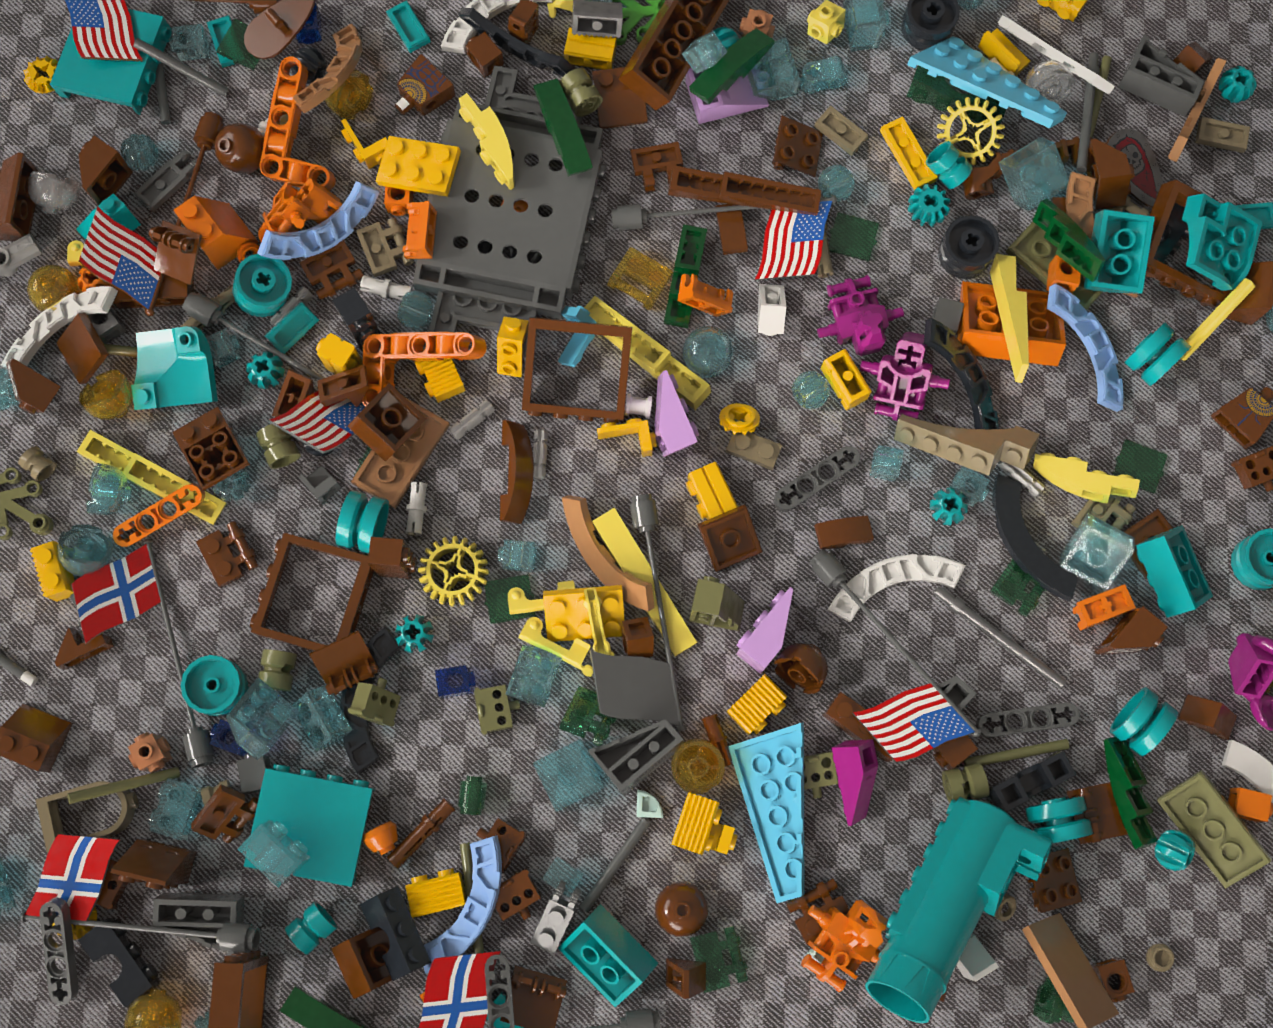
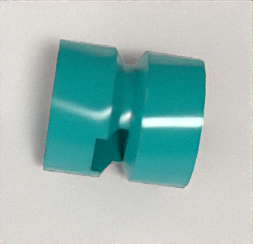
M950 141L937 146L925 161L934 174H940V181L948 189H953L963 183L973 169L965 157L959 156V151Z
M316 901L305 909L303 919L297 917L285 927L288 937L306 955L320 944V937L325 939L338 928L330 914Z

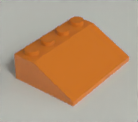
M962 281L960 302L964 303L957 331V339L962 345L966 344L975 356L1010 360L993 285ZM1017 288V291L1027 292L1029 363L1058 366L1066 346L1064 320L1047 309L1049 292Z

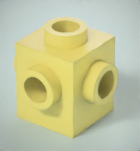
M825 0L816 10L813 9L808 16V35L828 44L834 37L837 38L844 28L846 10Z

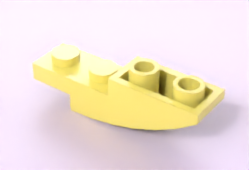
M466 93L459 98L461 106L459 113L466 123L470 121L475 127L473 131L480 140L481 152L479 154L483 162L487 166L491 164L495 170L494 175L501 185L505 183L512 190L514 188V168L511 150L504 129L490 106L481 112Z
M1051 453L1035 454L1033 468L1048 481L1067 492L1106 504L1110 494L1136 498L1140 480L1134 479L1130 475L1112 476L1099 470L1086 472L1088 462L1082 461L1080 458H1059Z

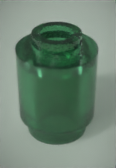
M467 776L466 781L460 782L458 801L460 814L481 815L482 809H485L487 783H482L483 777Z

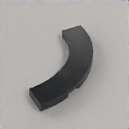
M461 8L458 13L459 17L477 32L482 34L485 31L495 40L496 45L539 69H544L546 66L553 70V74L561 77L576 69L562 56L543 52L516 39L490 22L474 8Z
M933 318L925 320L924 344L943 356L961 379L972 407L974 428L985 430L999 429L998 414L993 409L990 397L993 396V393L975 355L966 344L962 345L955 337V333L947 326Z
M998 474L994 481L992 503L997 519L996 526L1007 551L1018 566L1026 574L1029 573L1038 581L1042 588L1070 602L1074 596L1078 576L1058 566L1036 545L1026 528L1021 512L1020 492L1022 483Z
M386 626L366 643L379 670L401 649ZM376 673L374 678L370 677L360 681V683L374 684L379 673ZM355 683L353 688L347 687L342 690L340 726L346 753L357 774H360L381 758L371 740L368 720L348 712L357 689V683Z

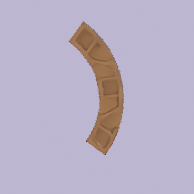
M349 24L332 34L338 53L327 67L328 73L325 77L317 78L308 87L293 96L296 105L304 114L333 94L355 69L362 53V40L353 24Z
M1220 56L1219 58L1217 57L1168 156L1170 160L1178 161L1227 59Z
M1071 172L1066 192V214L1091 239L1094 226L1093 194L1096 179ZM1123 293V294L1128 295V296H1131V297H1133V298H1137V297H1138V294H1134V293Z
M571 495L562 497L563 508L572 537L594 574L605 586L622 585L623 600L646 611L654 609L652 584L642 581L628 572L624 573L615 565L616 561L604 545H599L593 533L595 528L590 517L586 498Z

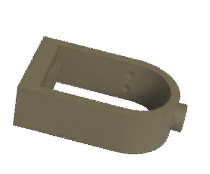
M93 782L36 799L47 853L57 835L64 834L57 802L67 800V793L112 782ZM129 790L117 792L116 794L119 796L122 806L117 822L106 830L86 836L107 838L124 831L133 820L135 808L139 807L136 793H131Z

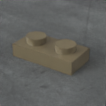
M831 105L814 125L817 130L851 156L868 138L867 133Z
M1202 117L1198 122L1195 143L1244 153L1248 145L1250 127Z
M737 432L735 435L732 433L725 452L773 470L782 445L747 432L745 436Z

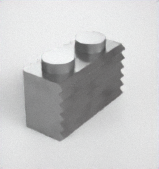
M573 0V35L578 34L580 36L582 34L585 36L587 34L588 36L593 35V37L596 35L600 37L602 35L603 38L605 36L608 38L612 36V38L617 37L618 39L621 37L622 3Z

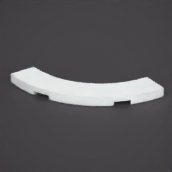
M473 0L465 8H474L486 19L490 20L497 14L517 6L520 0ZM530 0L532 2H553V0ZM458 17L456 21L452 22L441 44L442 51L466 54L465 45L476 35L477 31Z
M1003 15L998 21L999 26L1106 94H1110L1114 89V85L1098 74L1056 50Z
M109 286L91 287L83 293H72L52 304L29 324L31 328L22 339L19 337L16 339L1 365L7 368L6 363L8 360L14 358L28 366L35 353L46 340L60 328L71 322L78 313H86L87 315L108 313L118 291Z
M901 555L871 565L853 577L846 585L864 604L870 597L884 588L903 582L925 581L954 589L966 565L934 555ZM842 588L833 599L827 611L851 622L860 607Z
M1229 740L1222 766L1243 776L1251 784H1254L1261 793L1272 795L1271 802L1273 803V765L1249 747L1234 740Z

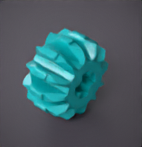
M928 184L924 185L922 189L916 188L914 195H911L908 200L909 204H911L908 207V212L914 213L912 221L920 219V226L928 222L930 227L934 226L936 222L942 223L944 216L948 215L950 211L948 207L950 199L944 198L946 190L939 192L937 191V185L930 189Z

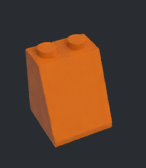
M194 195L173 210L186 229L202 235L200 248L217 270L237 257V250L243 243H258L257 239L229 203Z

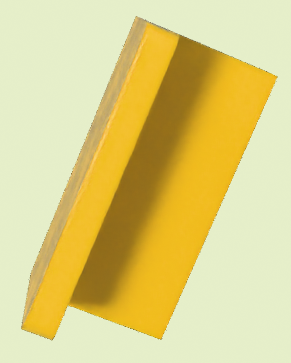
M998 28L992 33L986 31L983 34L978 48L990 60L995 57L1008 71H1012L1015 76L1029 65L1030 60Z

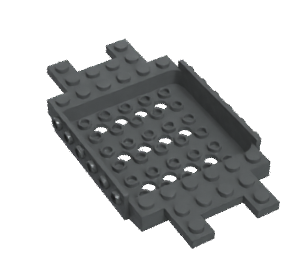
M494 66L485 105L476 104L481 112L489 106L491 107L504 129L510 150L515 154L512 160L514 168V188L512 190L505 183L501 185L494 175L495 170L491 164L487 166L482 158L477 155L476 150L480 146V140L473 131L475 127L470 121L466 123L459 113V109H461L459 100L453 120H447L445 132L442 133L440 144L459 147L461 154L448 197L429 194L428 200L426 199V201L431 202L437 211L433 259H412L416 264L413 278L415 290L438 294L428 332L456 333L458 323L499 331L504 316L529 320L530 317H537L538 314L562 319L561 314L564 310L566 298L572 300L574 292H579L581 278H577L579 269L583 270L585 266L586 255H583L584 246L589 247L591 232H588L589 224H594L596 209H593L595 201L599 202L602 187L598 186L600 178L604 179L607 164H603V150H600L603 141V129L582 125L583 116L578 117L573 112L593 168L592 170L568 177L562 157L558 155L552 134L548 132L537 97L515 93L519 75L518 70ZM529 155H535L539 158V162L536 166L531 167L525 164V158ZM560 160L563 163V168L560 171H552L549 168L550 162ZM476 191L479 193V199L473 203L468 202L465 199L466 193ZM501 196L504 202L500 207H492L489 203L491 197ZM519 200L527 202L528 208L524 212H517L514 209V204ZM541 206H550L553 210L552 214L549 217L540 216L538 210ZM457 237H465L468 240V244L465 248L458 249L454 246V240ZM484 241L490 242L493 246L491 252L483 254L478 250L479 244ZM509 246L517 250V255L511 259L503 256V250ZM530 252H539L542 255L541 261L536 264L530 263L527 260ZM528 331L523 344V361H526Z

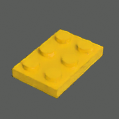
M389 136L375 181L380 186L448 197L461 150L456 146Z
M622 585L595 587L597 596L602 600L600 613L605 638L621 637L622 621H624ZM587 588L543 591L548 640L558 642L575 640V638L580 640L593 639L588 610L583 605L585 600L584 589Z

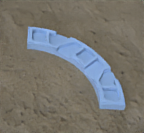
M356 181L352 191L341 207L320 224L298 232L283 233L266 230L257 254L272 259L291 260V258L311 257L334 247L354 231L353 228L362 218L365 219L376 202L380 190Z
M1055 283L1049 287L1047 309L1067 322L1085 345L1096 374L1097 403L1116 412L1123 410L1122 378L1119 379L1116 367L1118 359L1108 335L1094 314L1087 312L1076 296Z
M498 835L470 844L473 861V885L470 896L467 898L456 922L439 937L424 944L431 963L423 966L425 974L429 973L434 958L459 956L465 953L475 943L488 924L496 906L502 876L501 849Z

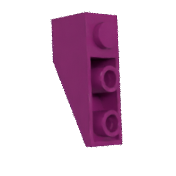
M873 739L846 740L832 747L833 761L838 776V786L841 790L848 826L858 823L867 816L878 769Z

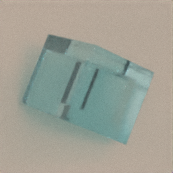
M556 857L542 880L557 889L561 880L566 882L563 894L569 898L584 876V873L561 858Z

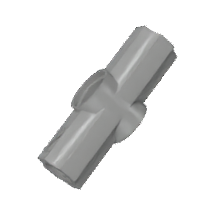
M30 233L4 248L0 247V262L6 259L0 265V277L14 275L19 266L42 254L40 246Z

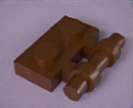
M344 240L320 254L299 262L312 287L322 282L324 287L315 291L320 300L328 296L331 298L337 295V291L348 285L350 287L356 285V281L364 276L360 268L353 272H350L348 269L356 264V261ZM342 272L344 277L330 283L328 278Z
M236 521L226 525L230 532L229 536L224 537L222 531L217 530L196 541L220 588L244 576L240 566L246 564L249 571L259 567L255 559L257 555L253 549L249 548L245 540L246 534L243 529L239 528ZM234 544L237 545L241 553L237 557H234L230 546Z
M221 784L191 823V830L214 840L222 832L224 833L222 836L223 841L230 844L243 833V827L248 820H252L255 817L259 799L253 797L249 803L243 804L245 802V794ZM234 815L238 816L235 821L230 822Z
M833 878L825 883L821 881L815 884L814 889L786 903L790 913L800 909L803 916L795 919L794 922L807 946H809L807 944L809 940L814 943L822 931L817 920L808 914L809 903L821 897L824 904L818 908L822 911L828 912L831 907H835L846 915L850 910L842 895L832 900L829 893L838 888Z

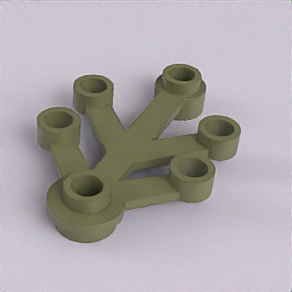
M12 467L7 468L0 474V485L19 483L22 478L21 472ZM12 472H15V473H16L15 478L12 479V480H9V475H10ZM31 480L23 487L0 492V531L3 528L7 530L4 536H0V540H8L13 534L12 528L8 523L6 509L30 523V529L38 535L45 536L53 530L54 523L49 516L41 513L35 515L12 501L28 496H40L43 491L40 483ZM33 485H36V486H37L36 491L33 492V493H30V488H31ZM40 519H42V520H43L42 526L37 528V527H36L37 521L40 520Z

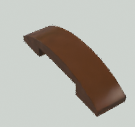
M502 420V445L509 447L508 494L500 495V521L519 525L524 520L532 493L534 475L533 452L524 425L509 420Z

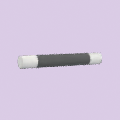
M0 653L1 667L31 687L38 682L36 676Z

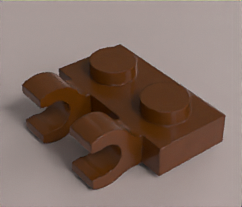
M679 142L630 150L635 176H643L645 193L655 191L653 173L666 171L669 185L673 166L683 167Z

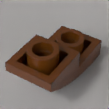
M723 204V205H715V207L736 206V205H734V204ZM741 210L715 212L723 255L748 252Z
M868 516L847 517L814 525L820 549L843 548L847 544L870 543L874 540Z

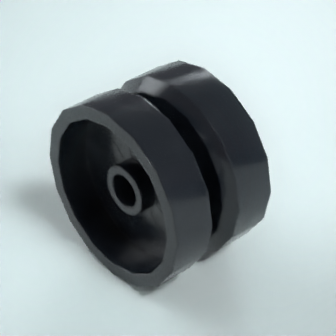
M909 0L901 23L904 39L912 47L923 51L950 38L960 15L958 1Z
M975 215L962 216L953 221L939 244L938 257L942 267L947 273L956 278L970 279L981 275L986 271L999 250L1000 239L996 228L990 221Z

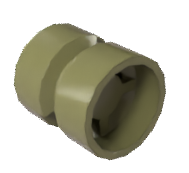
M574 69L565 74L559 81L568 103L576 116L589 115L601 105L603 98L593 85V81L585 69Z
M273 424L265 426L256 433L260 446L263 450H266L264 456L269 468H282L300 458L301 454L296 443L290 441L292 439L291 435Z
M263 649L260 664L264 669L258 673L256 686L290 692L293 683V676L290 674V671L295 669L297 654Z
M980 763L964 766L963 771L958 768L942 771L943 788L949 803H951L952 799L958 800L960 796L965 799L970 797L972 800L989 796L988 780Z

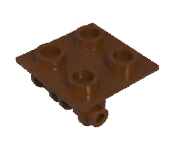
M782 115L780 125L778 126L774 159L772 160L774 169L783 170L787 166L809 176L816 177L823 133Z
M162 220L161 226L152 227L149 230L151 239L158 242L153 270L192 285L202 235Z
M359 631L309 653L326 684L325 687L329 695H338V692L347 687L353 688V684L357 683L358 685L360 681L370 677L374 678L375 674L380 672Z
M1110 782L1066 791L1068 798L1084 796L1087 810L1082 814L1073 816V820L1081 818L1090 820L1093 834L1078 838L1080 844L1099 842L1104 839L1128 834L1114 799Z
M1069 848L1050 852L1038 880H1027L1028 883L1033 882L1034 887H1030L1029 890L1035 891L1032 893L1033 905L1037 907L1040 913L1082 902Z
M515 965L511 978L514 1025L523 1028H555L562 999L566 995L567 980ZM500 1018V1021L509 1023L507 1018Z

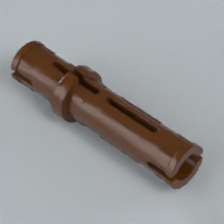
M443 798L428 815L425 814L422 817L419 825L387 856V859L399 869L433 832L437 833L440 830L439 826L456 810L455 807L447 799Z

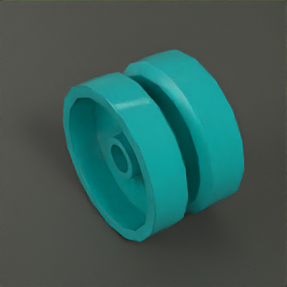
M259 254L250 255L239 264L233 281L232 293L237 305L242 311L257 317L272 316L279 312L285 305L291 291L292 277L289 268L280 259L263 257Z
M1166 322L1154 333L1151 332L1134 348L1135 352L1124 362L1133 371L1139 370L1148 362L1150 365L1141 374V379L1150 387L1192 347L1183 338L1176 339L1167 347L1165 344L1173 337L1174 330Z
M354 490L350 491L345 498L338 518L335 537L336 544L349 549L357 544L361 552L369 553L371 537L383 538L389 515L388 499L374 496L368 501L365 493Z
M1271 528L1245 537L1236 544L1231 554V567L1234 575L1243 585L1253 590L1264 591L1273 588V529Z
M215 655L200 657L189 664L183 673L181 681L182 696L188 706L199 713L217 717L232 714L239 709L247 697L249 687L247 676L240 666L224 657Z
M1148 687L1139 690L1124 705L1110 727V733L1120 741L1130 738L1129 747L1140 756L1146 755L1161 742L1172 728L1178 716V710L1169 703L1163 702L1158 704V695Z
M1084 796L1067 799L1066 797H1060L1024 808L1028 822L1046 823L1045 826L1034 828L1033 831L1052 839L1053 843L1093 834L1090 820L1086 818L1072 820L1071 816L1082 814L1087 810Z

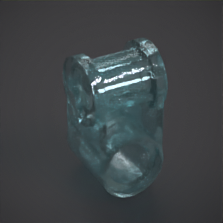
M832 56L827 59L806 63L803 67V75L800 78L799 86L806 93L837 89L844 86L849 79L842 58L840 56Z

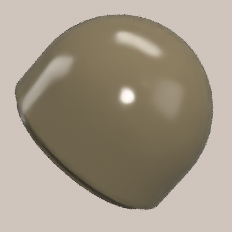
M1006 893L993 917L1000 921L1010 919L1016 910L1015 898ZM1007 902V912L1001 913L1003 905Z

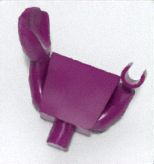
M1243 633L1236 638L1237 646L1228 660L1232 685L1235 694L1243 695L1250 702L1251 712L1256 721L1262 727L1271 731L1273 730V697L1269 694H1264V692L1273 680V639L1263 635L1251 636L1248 633Z

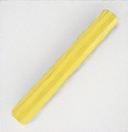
M1243 279L1190 335L1186 342L1192 347L1180 358L1181 360H1187L1255 288V284L1251 280Z

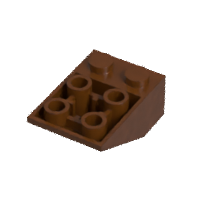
M218 406L172 432L203 491L250 465L234 429Z
M137 839L112 867L110 873L118 874V880L128 883H143L146 881L145 886L153 889L178 888L179 884H188L197 851L147 839Z

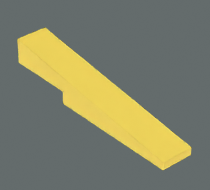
M996 254L990 270L991 280L1015 382L1022 383L1029 366L1027 292L1017 291L1016 256Z
M594 296L584 307L590 312L589 316L599 324L633 327L630 358L657 380L665 370L668 371L669 375L673 374L678 384V389H676L678 397L680 399L683 398L686 404L693 410H696L710 395L711 388L707 382L673 358L669 350L598 297ZM603 335L622 351L623 337Z
M92 430L88 432L77 450L83 457L161 498H165L181 487L191 484ZM188 489L189 494L179 500L182 504L191 499L196 502L195 496L198 495L197 492ZM205 491L204 501L188 512L214 525L227 503Z
M613 508L593 520L592 523L620 570L652 584L655 608L646 612L663 637L651 566L618 512ZM659 581L670 649L676 657L695 645L697 641Z

